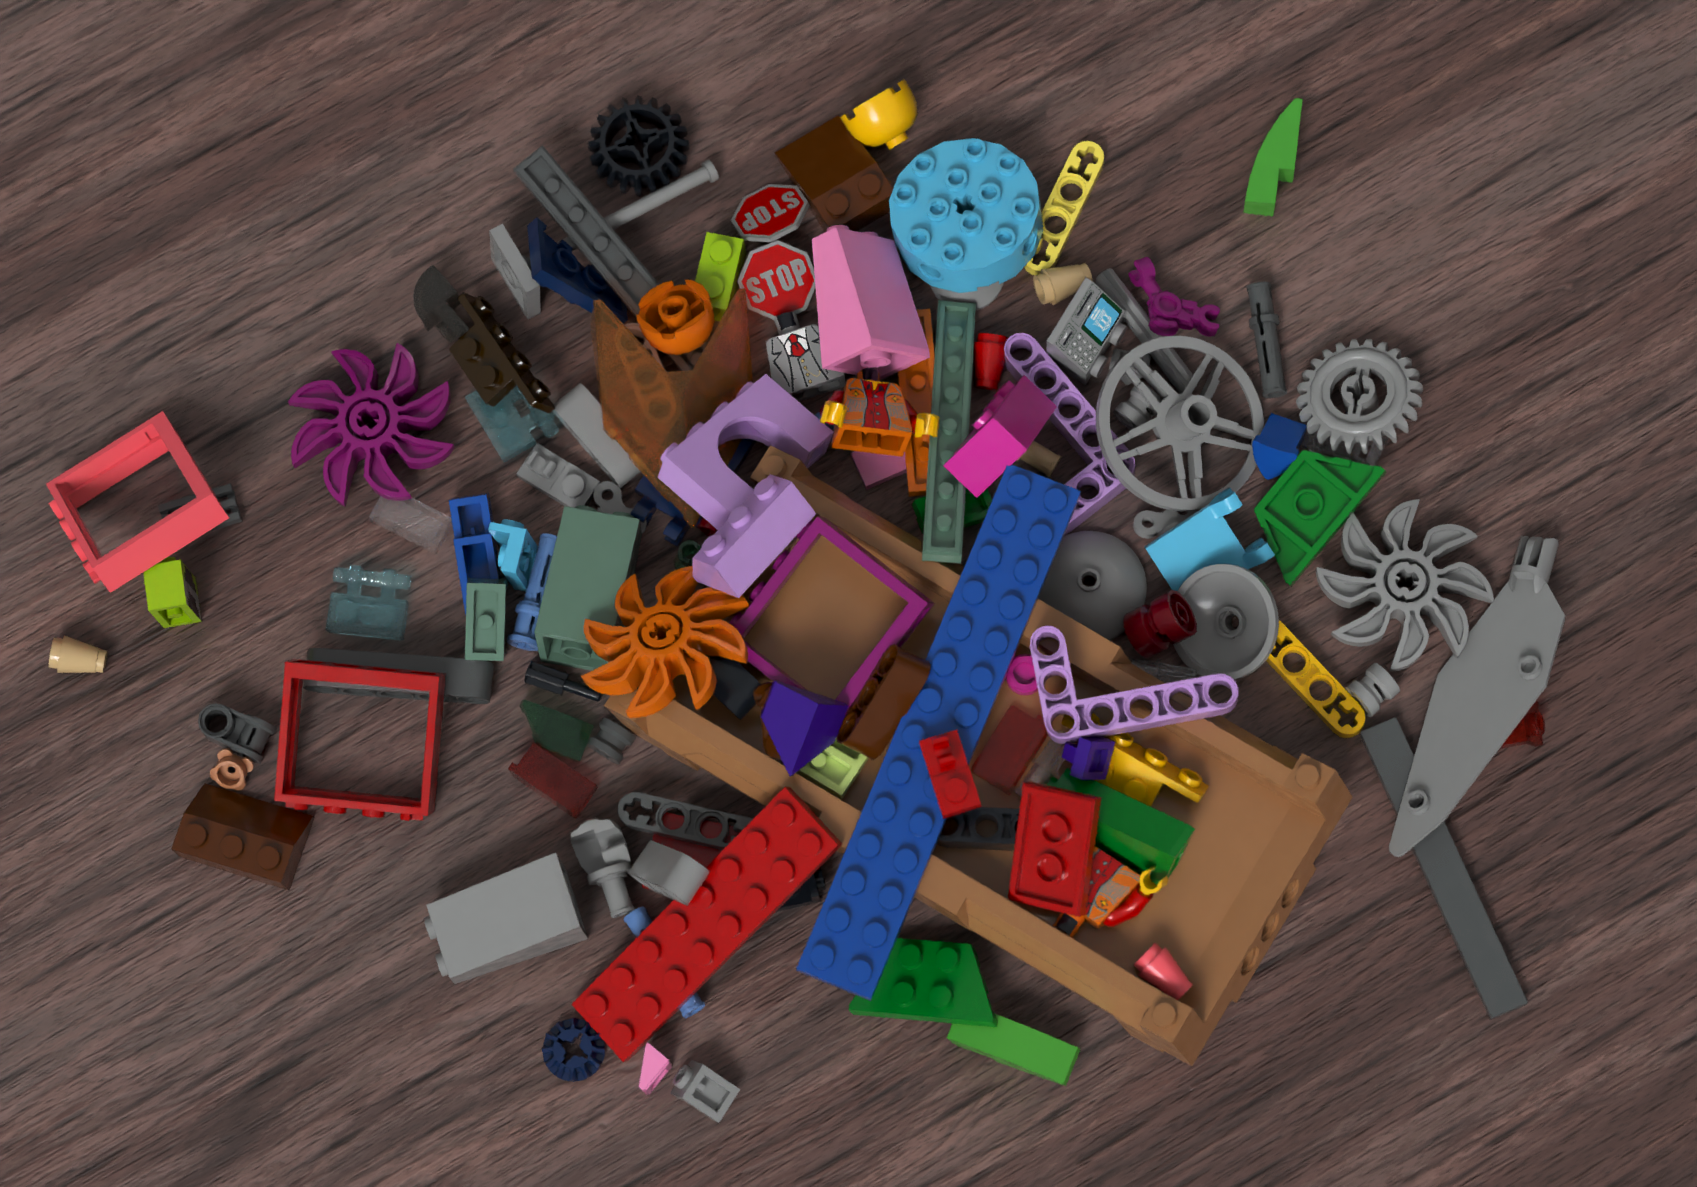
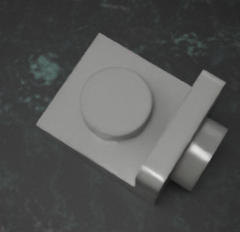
M691 1060L688 1065H683L673 1079V1085L675 1086L671 1090V1094L685 1101L713 1121L720 1123L740 1089L704 1064Z

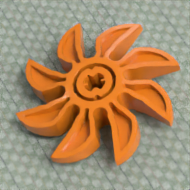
M687 566L669 573L655 586L658 602L653 607L646 608L636 574H633L621 585L615 597V608L623 625L626 627L611 626L589 619L584 621V634L590 647L599 657L608 661V663L582 675L584 683L594 691L606 695H624L632 693L638 688L626 714L628 718H640L652 715L672 702L676 696L673 680L678 675L683 674L686 675L694 707L698 710L711 698L717 683L715 671L709 658L705 655L720 656L745 664L748 662V649L743 637L734 626L722 620L749 607L746 598L742 595L740 598H737L711 587L697 590L692 595L698 582L693 578V567Z

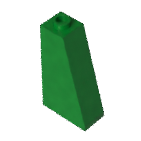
M1066 768L1059 779L1054 776L1051 777L1046 784L1048 786L1101 797L1095 840L1097 848L1140 876L1151 866H1156L1155 870L1150 874L1151 881L1155 884H1158L1166 876L1167 878L1170 877L1181 861L1195 828L1095 780H1081L1071 776V769Z

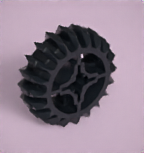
M638 95L633 105H629L628 100L623 97L621 100L622 108L618 110L615 106L609 104L607 109L610 117L598 114L597 121L601 127H591L590 133L594 140L588 142V148L590 152L594 153L590 156V161L593 166H598L596 170L597 176L599 178L607 177L608 187L612 189L620 183V191L624 195L631 187H634L636 196L640 197L643 193V187H649L652 193L657 190V183L661 182L663 186L670 184L668 175L673 177L681 175L680 168L677 165L687 164L688 159L683 152L690 149V144L688 140L684 139L688 135L687 128L679 126L682 122L679 114L670 115L671 108L667 103L658 108L657 99L654 97L649 100L647 105H644L642 97ZM638 122L650 123L662 130L658 131L657 128L643 129L639 126ZM626 126L627 131L624 137L615 141V145L610 146L617 132ZM634 134L637 135L639 142L644 146L642 149L644 158H641L639 150H636V147L633 145L635 144ZM668 145L666 153L661 160L651 166L652 157L656 153L663 151V147ZM620 161L621 164L627 162L635 163L639 166L640 170L627 169L616 162Z

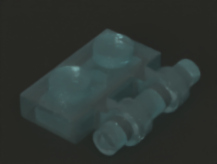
M517 386L495 407L485 404L477 390L465 396L468 405L503 463L536 445L530 433L531 430L540 427L546 438L552 437L559 432L553 420L555 417L553 411L549 414L533 408ZM522 399L531 412L521 418L513 405L514 402Z
M350 565L349 568L335 567L333 582L347 583L346 594L331 592L326 631L328 633L403 641L409 603L407 600L394 599L396 589L410 590L411 575L397 574V570L385 568L383 572L363 570V566ZM362 585L381 587L380 597L361 595Z

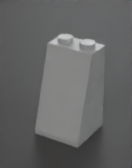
M557 853L547 855L427 904V909L430 916L424 917V923L430 939L437 938L441 953L435 954L442 977L448 975L454 984L588 939L565 865Z

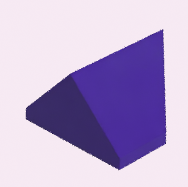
M774 680L760 717L791 777L835 742L848 709V704Z

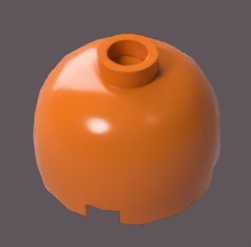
M685 280L686 285L680 284L674 286L673 281L664 282L650 289L638 304L640 312L638 315L636 314V318L641 332L652 347L665 354L680 355L689 353L701 347L708 340L715 321L710 295L703 285L693 280Z

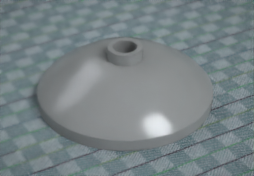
M1099 531L1074 532L1063 537L1038 599L1111 641L1125 633L1123 620L1126 613L1145 604L1147 592L1146 575L1135 552L1120 539ZM1090 575L1097 582L1094 586L1087 587L1082 583V579Z
M1233 564L1210 565L1190 575L1177 592L1190 605L1196 619L1197 632L1188 639L1178 644H1173L1179 657L1191 670L1201 676L1225 674L1236 680L1250 675L1267 660L1277 640L1279 616L1277 605L1270 589L1255 573ZM1235 615L1239 619V625L1236 629L1233 628L1231 623Z

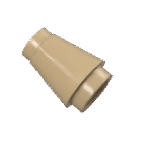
M1083 263L1080 265L1042 269L1040 274L1033 277V284L1037 297L1043 305L1047 303L1055 305L1076 293L1085 277L1091 281L1093 280L1088 265Z
M65 635L63 639L54 637L49 656V668L57 669L58 673H104L108 651Z

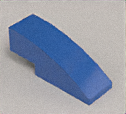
M489 493L456 497L449 500L455 537L453 541L465 615L468 579H501L500 567L498 566L497 544L488 530L490 522H493Z

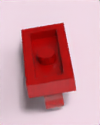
M957 729L919 741L943 819L980 808L981 802Z

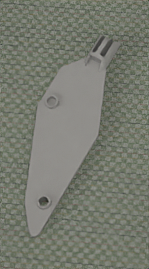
M1528 536L1520 537L1509 581L1469 632L1467 643L1458 658H1455L1453 654L1438 673L1389 844V851L1393 856L1401 857L1445 821L1547 687L1566 618L1548 585L1559 546L1557 539L1548 537L1543 539L1542 537L1535 536L1530 538ZM1423 802L1420 807L1416 808L1419 803Z

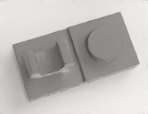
M539 443L535 445L516 473L517 477L563 506L572 508L578 505L588 506L594 497V489L601 483Z

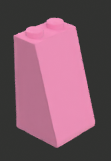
M845 225L830 226L827 228V232L813 238L812 249L822 368L857 375L862 369L873 368L879 372L881 380L930 358L929 347L894 240L878 237V234L875 232L861 233L852 231Z

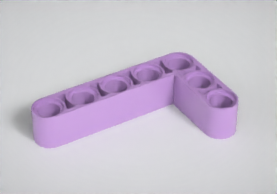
M1016 333L1007 339L1004 346L1006 368L1017 381L1025 375L1035 386V382L1041 377L1047 376L1055 381V385L1050 389L1044 390L1037 387L1057 406L1049 420L1088 465L1064 485L1077 490L1084 485H1090L1098 491L1096 497L1092 499H1084L1080 496L1064 534L1065 536L1124 491L1126 487L1121 484L1115 475L1108 471V464L1102 454L1100 445L1091 447L1083 441L1086 435L1097 434L1095 409L1035 338L1026 333ZM1018 348L1027 349L1032 354L1025 361L1015 360L1011 356L1012 352ZM1065 405H1073L1078 408L1080 413L1073 418H1066L1060 414L1059 410ZM1111 430L1113 440L1117 439V435ZM1123 443L1116 446L1118 454L1129 451ZM1134 457L1122 460L1128 470L1135 476Z
M1043 626L1038 628L1030 639V650L1045 728L1048 736L1059 744L1078 742L1079 737H1107L1224 715L1231 712L1238 702V686L1230 676L1225 674H1213L1077 700L1063 633L1053 626ZM1047 637H1052L1059 642L1058 651L1050 656H1045L1037 650L1039 642ZM1052 676H1060L1066 680L1067 686L1062 693L1051 694L1045 690L1046 681ZM1224 685L1228 687L1232 693L1231 698L1223 704L1213 702L1209 697V692L1214 686ZM1178 692H1184L1191 697L1193 702L1187 710L1177 711L1169 703L1171 697ZM1138 700H1146L1152 705L1153 711L1146 718H1137L1130 712L1132 704ZM1099 707L1110 709L1114 714L1112 721L1105 726L1094 724L1091 720V715L1095 709ZM1061 714H1066L1074 720L1073 728L1067 733H1058L1052 728L1053 720Z

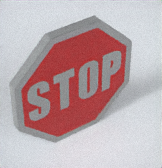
M768 184L742 198L731 218V222L744 241L771 243L798 229L810 205L798 186Z
M779 240L749 251L737 279L748 309L773 320L786 312L798 314L805 311L816 288L814 268L808 253Z

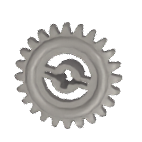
M1352 339L1347 348L1341 342L1336 343V352L1333 353L1328 349L1323 350L1324 359H1312L1310 363L1313 370L1302 372L1305 382L1297 386V391L1301 396L1296 400L1297 407L1302 409L1299 413L1300 420L1302 422L1308 421L1306 428L1309 434L1318 431L1317 439L1320 444H1323L1331 436L1330 445L1333 451L1337 450L1341 441H1345L1346 451L1348 454H1351L1354 444L1359 442L1363 453L1367 454L1369 441L1372 440L1378 449L1382 450L1383 436H1387L1393 443H1396L1397 435L1395 428L1408 433L1409 426L1405 418L1412 421H1417L1418 419L1417 412L1413 407H1422V399L1418 395L1423 392V385L1418 382L1420 378L1419 371L1411 368L1412 360L1410 358H1401V350L1399 348H1393L1388 352L1387 342H1381L1377 347H1373L1372 339H1366L1363 346H1359L1357 339ZM1356 372L1355 375L1348 377L1341 386L1342 400L1347 413L1343 414L1332 403L1331 393L1335 384L1342 377ZM1371 373L1382 379L1387 387L1386 398L1380 407L1375 384L1370 378ZM1361 379H1362V383H1363V388H1364L1365 394H1363Z

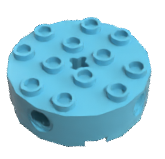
M976 138L945 141L918 154L898 175L889 199L891 228L895 245L909 271L932 287L957 293L978 291L977 287L989 286L997 281L1001 284L1015 277L1035 256L1043 233L1038 184L1024 160L1001 144Z

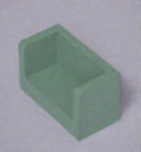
M468 579L465 660L504 661L506 656L505 617L507 579Z

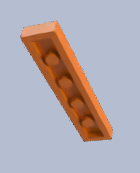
M930 309L917 310L929 347L930 358L898 372V383L903 397L908 400L918 414L931 413L935 354ZM912 434L905 450L909 497L926 495L930 436L928 434L923 435L921 438H917Z

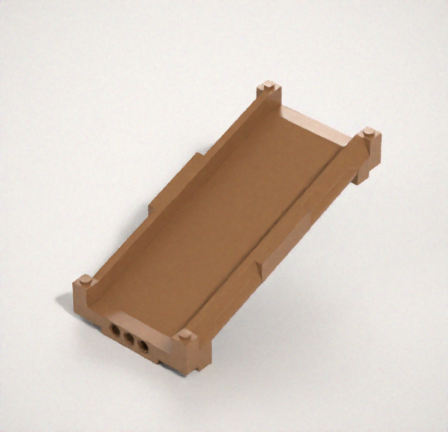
M770 445L750 476L756 485L770 474L792 481L815 511L816 515L812 518L813 521L817 516L828 519L935 603L902 646L903 649L926 660L964 565L960 563L922 561L923 541L814 477L800 459ZM821 536L743 640L808 691L835 700L908 602L828 539ZM797 537L785 547L742 594L749 606L752 603L749 600V596L760 582L764 581L767 583L776 572L772 568L773 564L785 550L791 552L799 541ZM1039 599L1036 602L1014 657L1022 654L1031 655L1030 639L1032 634L1040 627L1053 626L1063 633L1066 641L1077 700L1165 684L1133 665L1120 646ZM748 607L739 612L744 614ZM737 613L722 620L729 623ZM1052 637L1044 638L1039 642L1037 650L1045 656L1053 655L1059 649V642ZM738 662L761 684L773 682L751 663ZM683 674L678 675L673 680L676 696L672 702L662 710L646 717L628 718L626 714L638 688L632 693L610 695L604 706L634 735L657 746L667 755L696 771L700 768L704 769L763 806H766L784 787L790 786L841 841L842 845L837 851L843 855L892 741L891 738L878 758L874 760L868 759L842 800L797 773L790 777L784 765L768 756L763 747L760 706L755 705L740 720L712 695L705 705L696 710L686 675ZM1052 676L1046 681L1045 690L1051 694L1062 693L1067 686V682L1060 676ZM1006 677L975 749L969 768L981 807L1020 809L1024 782L1031 781L1046 785L1052 776L1059 779L1066 768H1072L1073 763L1062 758L1065 744L1056 743L1048 736L1044 724L1039 692L1037 691L1031 695H1019L1009 688ZM1181 692L1174 694L1169 701L1171 707L1177 711L1187 710L1193 702L1191 698ZM1146 700L1135 701L1130 708L1131 714L1137 718H1146L1153 711L1152 705ZM1099 707L1093 711L1099 717V722L1104 725H1108L1114 717L1113 712L1106 707ZM1066 714L1057 716L1052 722V728L1058 733H1067L1071 730L1061 724ZM1220 715L1128 732L1134 738L1133 742L1145 749L1153 748L1162 752L1168 758V762L1180 769L1187 768L1193 770L1202 777V782L1209 785L1207 792L1199 802H1194L1165 784L1162 786L1152 808L1189 824L1195 828V831L1181 861L1168 878L1167 885L1160 891L1153 893L1154 896L1137 917L1115 927L1104 925L1100 930L1083 922L1074 937L1071 938L1052 926L1061 912L1007 900L1014 851L945 848L938 844L934 848L915 898L1113 1015L1131 1036L1162 1053L1165 1051L1193 1066L1231 1000L1237 1003L1316 871V867L1313 864L1353 798L1335 769L1303 753L1299 759H1296ZM947 818L941 834L947 836L955 833L958 829L957 822ZM983 820L976 826V832L982 837H991L998 831V826L991 820ZM1155 942L1162 949L1166 946L1188 980L1193 984L1179 1000L1163 993L1138 976L1140 971L1133 966Z

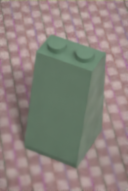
M578 505L575 508L564 506L534 631L541 662L591 671L608 663L590 647L584 634V621L589 619L611 626L625 627L615 608V597L621 585L630 576L635 574L642 537L640 519L626 512L608 514L597 512L594 508L585 505Z

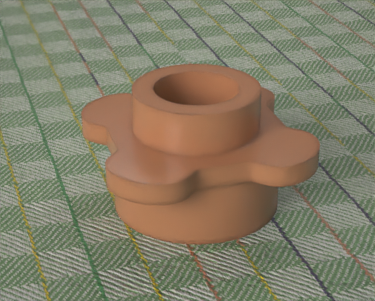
M229 748L221 749L217 754V765L210 770V777L223 788L237 791L244 789L247 784L245 780L246 775L254 768L252 759L237 756ZM229 767H234L235 772H231Z

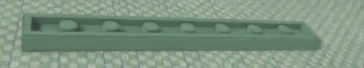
M938 300L931 413L939 416L940 421L938 437L929 436L922 561L961 564L966 487L943 465L969 435L976 303Z

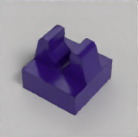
M1079 737L1077 745L1065 742L1062 758L1073 763L1070 775L1081 780H1105L1115 741L1105 737Z

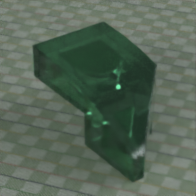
M522 700L520 708L527 717L535 743H540L541 748L579 762L594 725L551 708Z

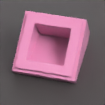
M648 1042L645 1046L639 1088L646 1095L651 1094L672 1068L669 1059Z

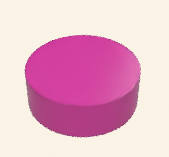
M1029 654L1014 657L1006 675V682L1009 688L1019 695H1031L1038 691L1032 655Z

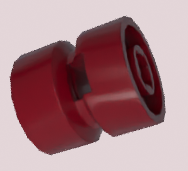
M1170 590L1151 601L1150 605L1143 604L1126 613L1123 620L1124 629L1130 643L1144 658H1151L1167 650L1170 643L1178 644L1197 632L1194 613L1186 599L1176 590Z

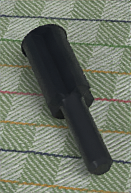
M531 661L525 673V683L561 696L564 690L599 702L603 696L602 693L596 692L586 685L568 680L569 673Z

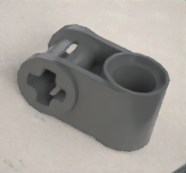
M217 703L203 708L198 718L199 728L208 740L224 748L231 749L233 753L241 757H249L253 762L259 764L263 760L261 753L269 735L275 734L277 729L274 725L249 714L245 715ZM216 716L227 717V725L224 730L216 733L209 731V724Z

